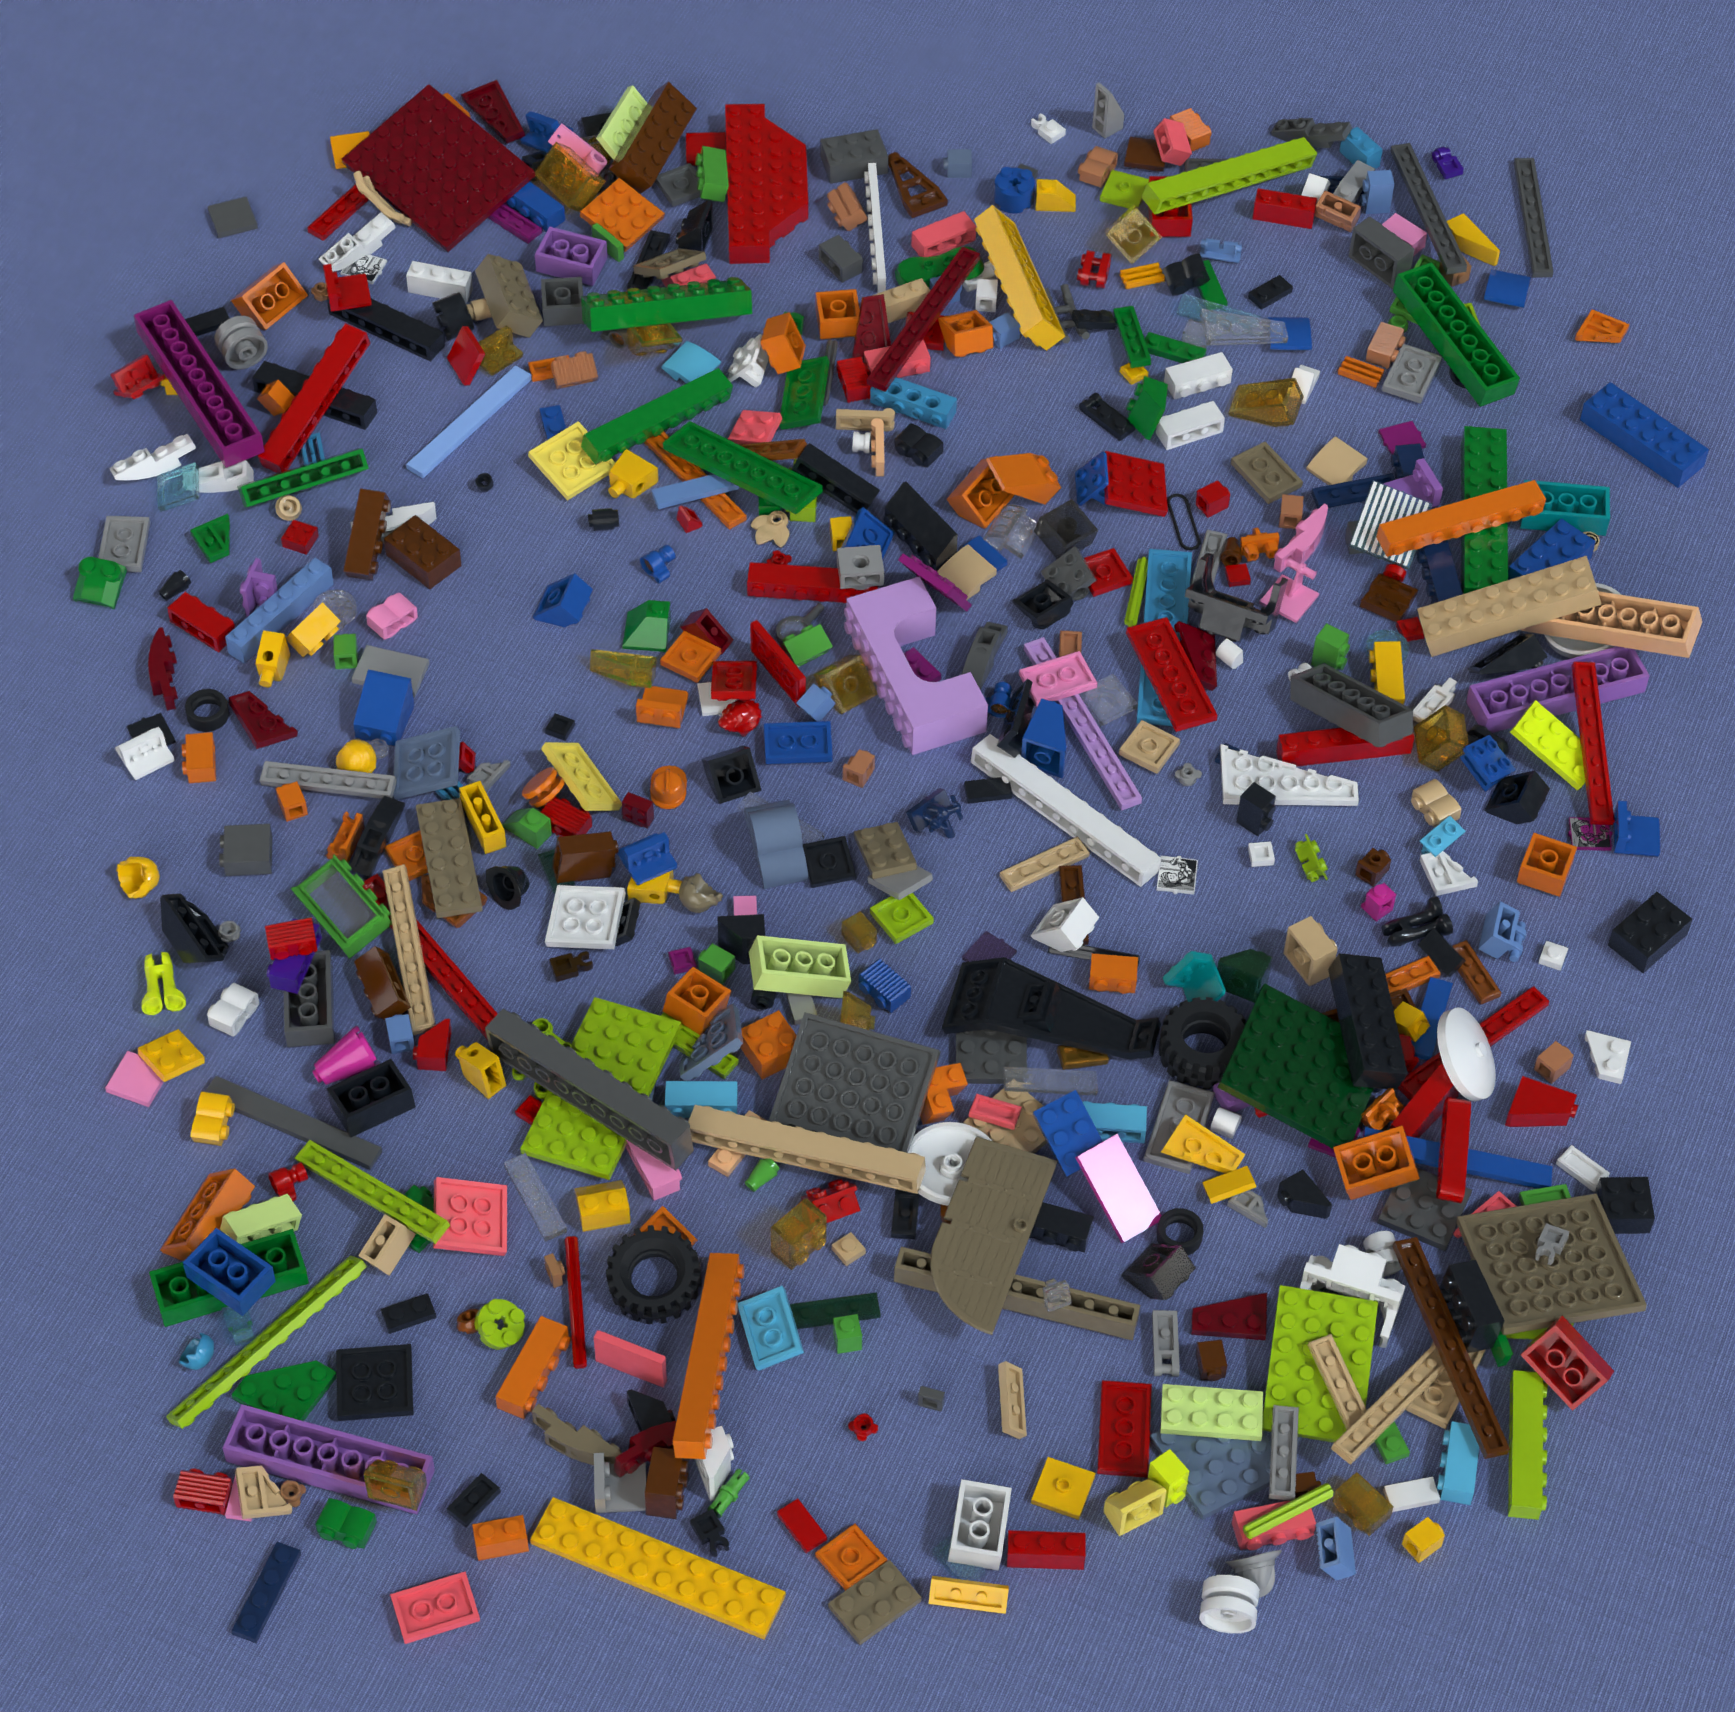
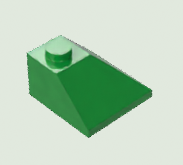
M648 600L627 612L622 649L666 652L671 620L670 602Z

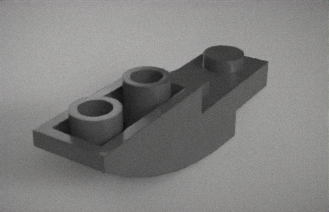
M1313 118L1278 120L1271 134L1286 142L1305 137L1313 148H1330L1334 141H1345L1352 130L1350 122L1315 124Z
M986 622L984 628H979L972 643L962 675L971 672L980 690L994 666V657L1008 633V626Z

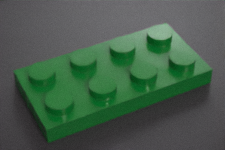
M827 356L802 360L800 368L787 372L780 412L782 416V421L779 425L781 430L821 423L830 363Z

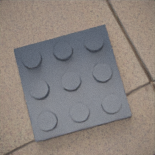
M457 726L396 741L394 776L397 782L393 797L396 800L458 785L460 730Z

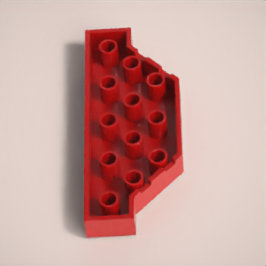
M725 104L726 159L729 184L727 191L729 264L770 263V248L775 245V241L780 237L784 238L792 232L794 227L800 222L804 223L808 220L806 144L765 118V104Z

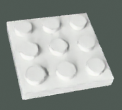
M557 885L545 939L546 946L614 949L626 894L625 889L622 887Z

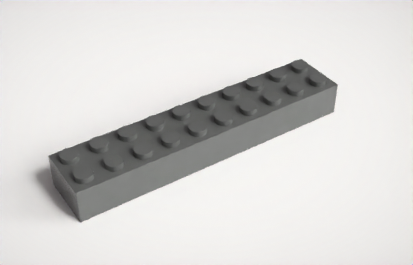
M503 1008L485 1027L490 1051L496 1054L501 1061L675 1171L694 1151L690 1124L687 1120L671 1114L665 1106H659L652 1102L646 1094L636 1092L627 1082H620L609 1071L596 1067L590 1059L580 1057L571 1047H564L556 1038L551 1035H545L534 1024L526 1023L515 1012L510 1013Z

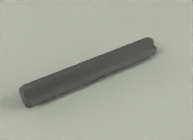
M831 339L827 341L825 356L828 357L830 363L824 406L829 401L838 342Z

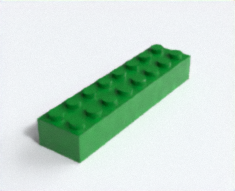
M1430 262L1397 274L1392 291L1477 404L1482 407L1514 395L1520 377L1434 264Z
M730 277L726 281L711 279L707 283L692 281L688 282L687 285L681 286L679 284H669L667 287L662 288L659 286H649L644 290L630 288L626 292L610 290L607 294L591 292L587 296H581L582 320L591 332L749 315L752 314V292L738 277Z

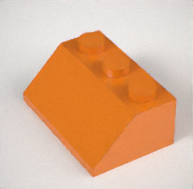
M282 262L270 268L233 298L231 302L242 316L252 318L257 326L265 331L305 299L308 294L286 263Z
M988 458L980 460L946 499L958 516L983 529L987 528L1014 497V494L1001 489L986 462Z
M1403 1126L1333 1147L1350 1200L1420 1179Z

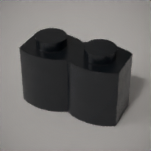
M1200 254L1190 255L1181 262L1169 264L1162 269L1172 296L1183 294L1190 288L1202 286L1210 280Z
M910 423L894 438L897 453L912 458L917 465L929 467L943 453L942 440L933 434L926 433L915 424Z

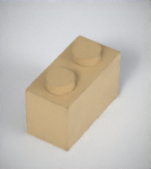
M385 1214L358 1256L390 1276L416 1234Z

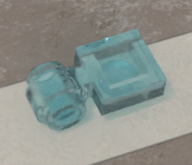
M228 1306L221 1308L228 1332H232L235 1345L241 1344L242 1347L255 1339L249 1310L244 1316H241Z

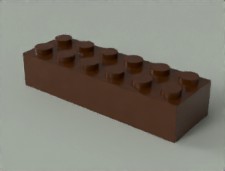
M669 81L655 90L609 170L640 194L652 187L697 107Z

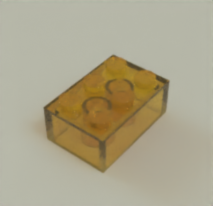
M555 142L535 171L536 177L567 207L578 212L592 202L606 182L570 147Z

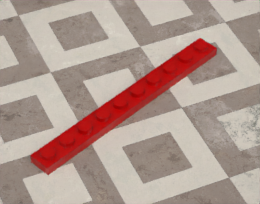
M375 874L365 880V884L362 887L365 890L370 888L378 898L375 902L378 905L383 903L389 910L385 883L378 874ZM416 919L425 968L487 1039L485 1027L498 1013Z

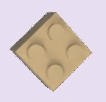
M1310 916L1288 927L1283 954L1310 987L1329 977L1328 969L1335 960L1338 949L1334 940L1329 939L1325 934L1322 925Z

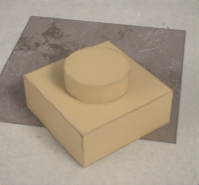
M852 1232L832 1244V1251L845 1266L866 1254L865 1247Z

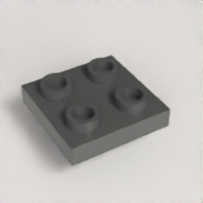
M1075 546L1040 571L1045 580H1050L1070 595L1073 600L1085 598L1089 593L1088 586L1097 581L1081 552Z

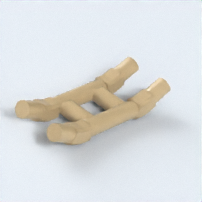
M360 171L353 173L357 189L387 218L398 224L412 225L411 218L396 212L378 194L369 176L363 177Z

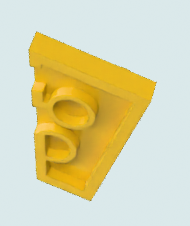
M1186 1114L1161 1151V1153L1225 1174L1236 1170L1246 1155Z

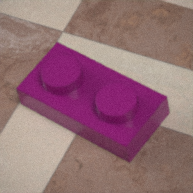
M914 647L904 653L912 671L917 677L928 682H938L941 680V673Z

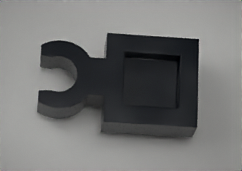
M713 1509L690 1520V1525L701 1544L710 1543V1553L712 1556H717V1549L715 1548L717 1545L724 1546L726 1551L729 1550L728 1540L721 1536L725 1534V1529Z

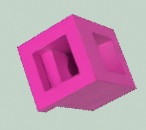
M1385 883L1376 885L1367 892L1366 901L1361 904V908L1375 921H1378L1393 911L1396 894Z

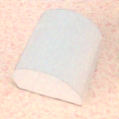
M1225 639L1218 647L1216 656L1232 669H1236L1243 663V650L1231 640Z
M1219 1107L1213 1118L1210 1130L1233 1139L1241 1122L1242 1115Z

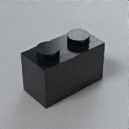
M1253 782L1240 796L1236 823L1256 836H1259L1264 830L1268 831L1274 821L1272 817L1276 806H1274L1276 796Z

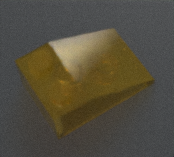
M670 323L627 328L628 348L637 356H643L647 352L653 351L664 353L668 349H674L682 342V337Z
M1296 378L1238 385L1228 413L1232 417L1274 427L1294 425L1304 396Z

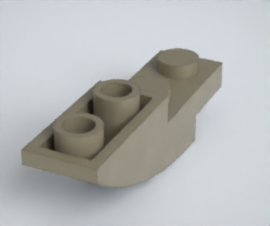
M540 1404L532 1410L533 1423L545 1431L546 1444L572 1459L594 1465V1453H604V1461L615 1464V1457L622 1453L617 1445L614 1443L609 1444L603 1440L601 1434L595 1429L590 1430L583 1425L577 1431L571 1423L561 1421L552 1409L548 1407L545 1409Z

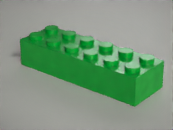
M293 1229L241 1244L273 1266L276 1281L260 1298L309 1284L306 1267ZM183 1262L149 1272L165 1327L230 1308L188 1279Z

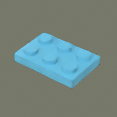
M783 1286L738 1303V1309L753 1361L758 1371L804 1353L787 1293Z

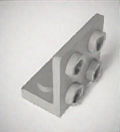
M594 1453L596 1513L646 1511V1464L640 1465L632 1474L627 1473L619 1478L614 1472V1464L604 1461V1453Z

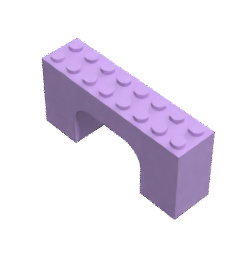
M920 576L847 598L846 608H844L846 622H844L845 631L848 635H851L854 649L859 650L863 666H867L871 682L876 683L877 693L880 699H884L888 715L892 714L895 729L901 732L905 748H909L912 755L986 732L988 704L971 672L940 682L924 681L914 674L900 648L903 645L935 636L936 606Z

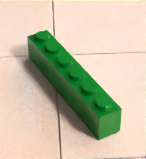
M357 448L237 486L243 506L249 507L369 469L363 448Z

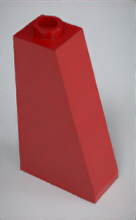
M1443 1062L1391 1123L1390 1129L1403 1126L1406 1136L1419 1138L1441 1116L1446 1097H1459L1460 1092L1451 1082Z

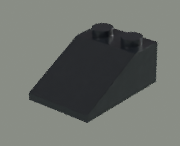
M1521 633L1469 667L1468 671L1476 674H1490L1534 669L1543 664L1542 660L1548 656L1534 634Z

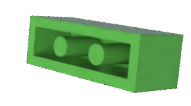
M702 146L701 153H697L695 165H698L696 177L699 178L697 190H700V197L702 199L724 202L729 187L726 150Z

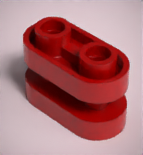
M1087 250L1086 254H1082L1081 266L1083 268L1078 269L1077 280L1080 281V285L1089 286L1090 280L1097 281L1096 287L1105 289L1112 254L1103 253L1102 258H1095L1096 251ZM1094 266H1100L1098 273L1093 272Z

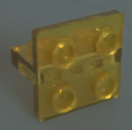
M507 325L478 342L485 352L480 366L491 376L523 357V352L513 344L512 329Z

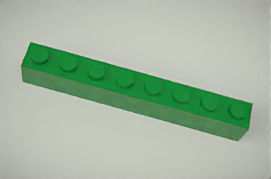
M717 368L585 433L581 447L595 465L602 461L606 462L612 456L623 453L626 449L628 450L636 444L641 445L652 436H659L670 427L675 428L682 421L691 420L697 414L709 411L719 403H725L731 397L733 385L722 371Z

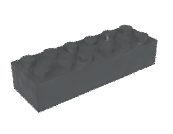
M1325 663L1290 676V700L1376 747H1384L1386 744L1413 734V709Z

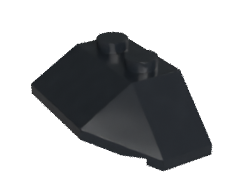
M182 894L162 895L160 897L162 931L184 963L223 961L229 946L218 936V930L207 914L193 903L186 901V897Z

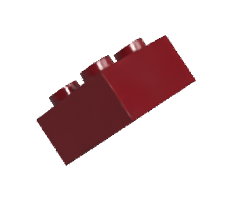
M628 792L622 800V818L627 822H632L648 829L654 819L653 801Z

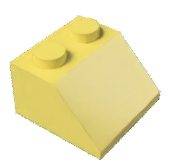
M1149 1478L1142 1482L1136 1481L1127 1490L1121 1493L1115 1492L1108 1496L1105 1500L1103 1512L1117 1534L1121 1536L1162 1515L1167 1491L1163 1486Z

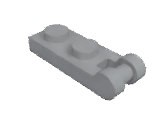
M1152 1310L1154 1376L1171 1374V1376L1179 1377L1177 1311ZM1162 1359H1171V1364H1162Z

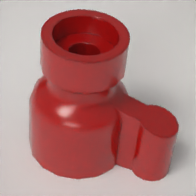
M301 1162L292 1165L291 1169L282 1167L268 1173L272 1188L278 1197L288 1194L292 1201L297 1200L294 1183L308 1180L307 1172Z

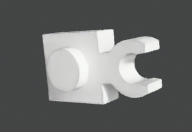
M1041 113L1038 117L1039 121H1036L1034 118L1031 119V126L1034 129H1038V134L1050 144L1066 135L1065 128L1053 119L1047 121L1045 115Z

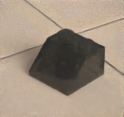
M1151 1243L1121 1276L1150 1299L1167 1300L1174 1295V1291L1180 1284L1189 1279L1190 1274L1196 1267L1182 1246Z

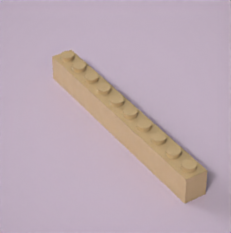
M695 1105L688 1120L692 1142L763 1159H772L776 1162L918 1194L926 1171L925 1157L916 1153L901 1152L890 1147H879L869 1142H857L846 1137H835L824 1132H813L802 1127H791L776 1121L769 1122L754 1116L747 1117L732 1111L725 1112L713 1109L710 1106Z

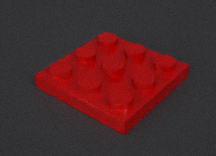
M1105 451L1109 484L1104 488L1105 504L1165 517L1168 507L1164 464Z

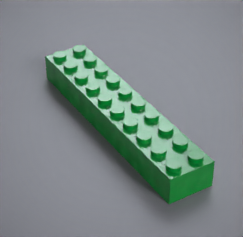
M1464 426L1461 441V501L1507 488V429ZM1508 522L1497 527L1482 529L1477 533L1472 532L1461 536V590L1463 594L1508 580Z

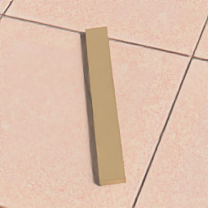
M403 864L383 870L382 872L403 987L411 1006L408 1009L413 1035L427 1032L436 1023L407 868Z
M1435 1344L1333 1443L1331 1450L1351 1465L1446 1370Z

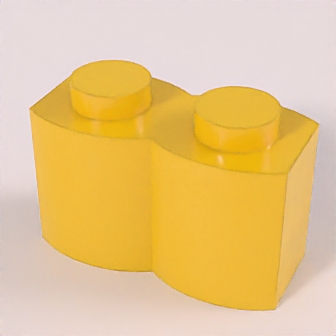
M201 1091L190 1137L193 1142L222 1146L223 1141L228 1139L229 1126H227L229 1117H233L235 1104L232 1103L230 1096Z

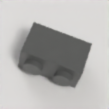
M839 234L819 244V260L842 283L862 273V256L860 253H856L848 241L844 240Z

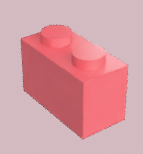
M1164 118L1153 130L1161 160L1181 166L1192 155L1184 124Z

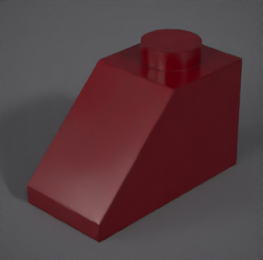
M707 608L691 612L680 626L683 631L721 648V655L733 641L732 637Z

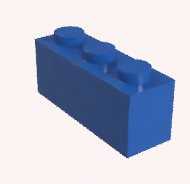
M530 181L506 201L509 207L520 212L522 216L528 218L546 232L549 227L556 228L565 221L564 206Z

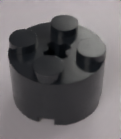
M459 292L432 302L436 314L439 313L436 319L440 328L445 327L443 332L447 341L457 338L462 326H468L471 331L475 329L471 315L468 314L466 309V303Z

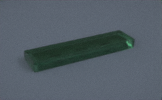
M877 1292L790 1304L797 1329L832 1325L833 1318L858 1314L859 1321L880 1318L881 1315Z

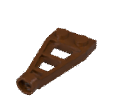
M898 152L888 155V166L891 169L902 205L911 218L947 206L948 200L936 184L901 157ZM909 172L914 178L903 181L900 175ZM916 185H921L926 189L925 192L911 196L908 188Z

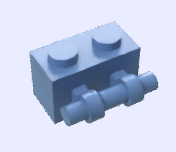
M1501 901L1486 914L1478 949L1496 959H1499L1508 951L1510 954L1509 960L1517 962L1519 956L1522 955V941L1525 940L1527 934L1525 930L1526 924L1521 921L1518 922L1520 911Z

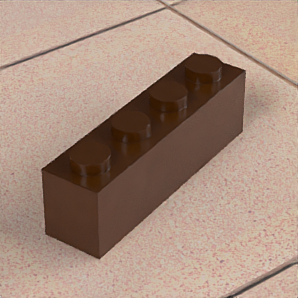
M360 489L343 570L347 577L373 581L374 574L376 575L378 572L379 563L376 562L377 556L382 552L383 542L381 537L387 528L386 512L389 513L391 508V500H389L385 492Z

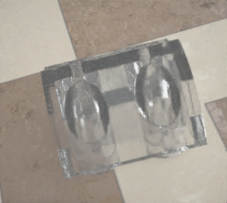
M1009 504L1000 510L983 540L999 551L1004 547L1022 559L1042 528V525L1026 515L1028 509L1019 505Z

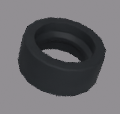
M202 689L196 691L187 698L185 703L187 721L191 727L198 731H215L221 728L228 720L227 700L217 690ZM203 704H215L220 707L216 714L209 717H200L194 714V711Z
M1185 1208L1169 1210L1161 1216L1158 1222L1157 1242L1160 1248L1167 1254L1176 1257L1191 1255L1201 1245L1204 1233L1203 1223L1200 1217L1193 1211ZM1173 1223H1183L1194 1230V1237L1186 1242H1177L1166 1235V1228Z

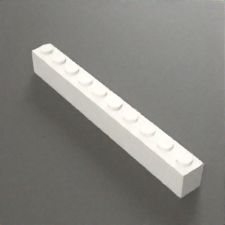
M989 734L972 748L971 763L991 778L1002 777L1003 782H1010L1014 795L1073 838L1078 836L1085 847L1134 883L1142 887L1158 873L1161 857L1154 851L1145 847L1138 839L1123 831L1120 826L1112 823L1102 813L1090 807L1087 802L1079 799L1069 789L1061 786L1051 776L1046 775L1020 754L1014 758L997 746L999 739Z

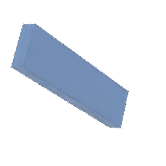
M712 474L652 489V496L657 508L662 509L738 490L739 486Z

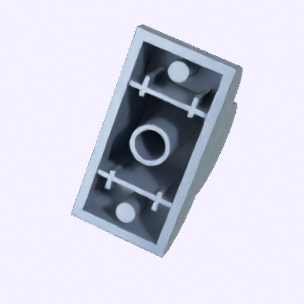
M788 799L744 808V815L764 889L809 880L801 829L794 803H790Z

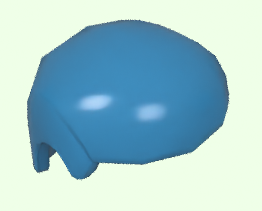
M200 1333L201 1339L193 1338L178 1361L179 1364L191 1370H199L210 1362L214 1355V1342L206 1334Z

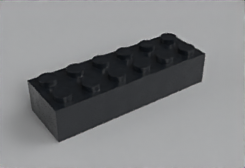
M1339 953L1329 967L1328 972L1353 1086L1380 1089L1393 1088V1090H1397L1408 1075L1382 958Z

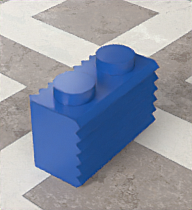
M881 958L859 973L858 986L865 995L870 994L881 1009L885 1008L892 1013L911 997V985L895 973L891 967H888Z

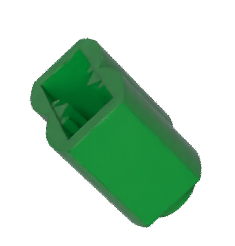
M328 1498L315 1525L319 1536L327 1541L339 1540L348 1548L364 1549L377 1520L375 1514L366 1509Z

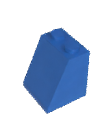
M368 669L353 723L355 738L395 746L396 741L401 740L414 708L411 678Z
M1041 698L1023 736L1021 756L1028 762L1036 765L1042 772L1059 778L1064 776L1066 758L1063 706L1054 701Z

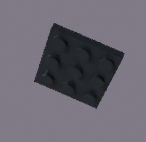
M411 1344L336 1349L338 1421L414 1415Z

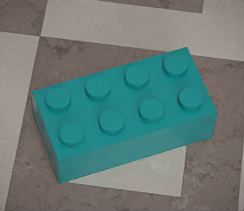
M1536 481L1546 498L1543 512L1536 516L1521 518L1520 529L1548 531L1560 519H1563L1581 532H1593L1596 535L1606 536L1610 522V487Z

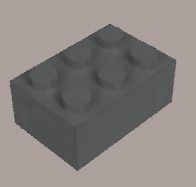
M878 129L820 139V158L830 184L864 178V171H868V163H876L877 175L888 174V154Z
M1369 216L1353 228L1348 257L1393 289L1397 274L1411 269L1414 248Z

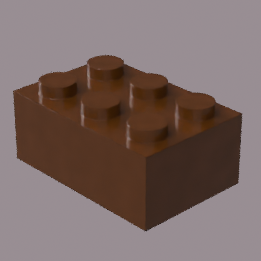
M417 515L410 518L384 538L386 556L429 590L462 566L460 549Z

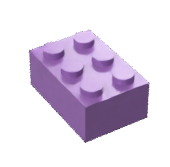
M549 227L535 253L536 272L560 278L582 277L583 284L593 286L608 258L607 241Z

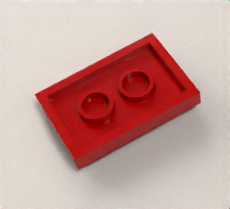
M713 661L711 699H717L718 701H727L728 699L748 701L756 699L757 661Z

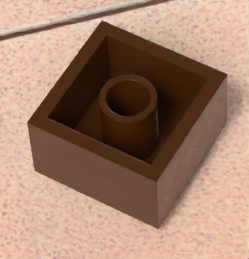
M653 1447L645 1488L647 1516L677 1519L678 1510H683L685 1499L683 1491L684 1488H687L689 1472H687L688 1461H685L684 1458H675L674 1449Z

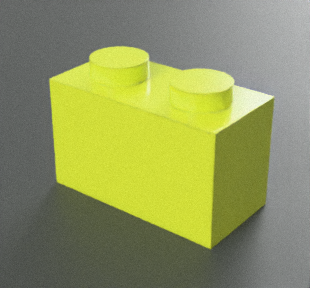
M1169 1449L1150 1462L1148 1478L1166 1489L1165 1507L1172 1503L1178 1504L1186 1496L1189 1470Z

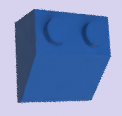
M575 573L549 584L533 618L537 621L561 627L577 624L583 617L582 612L585 606L590 602L589 597L593 589Z

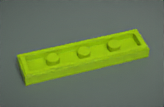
M664 1012L661 1014L663 1017L674 1019ZM682 1024L673 1047L690 1057L694 1051L692 1046L700 1035ZM729 1053L717 1065L710 1066L707 1069L725 1079L739 1064V1059Z

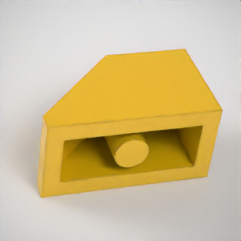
M1037 179L1035 211L1075 212L1076 195L1058 180Z

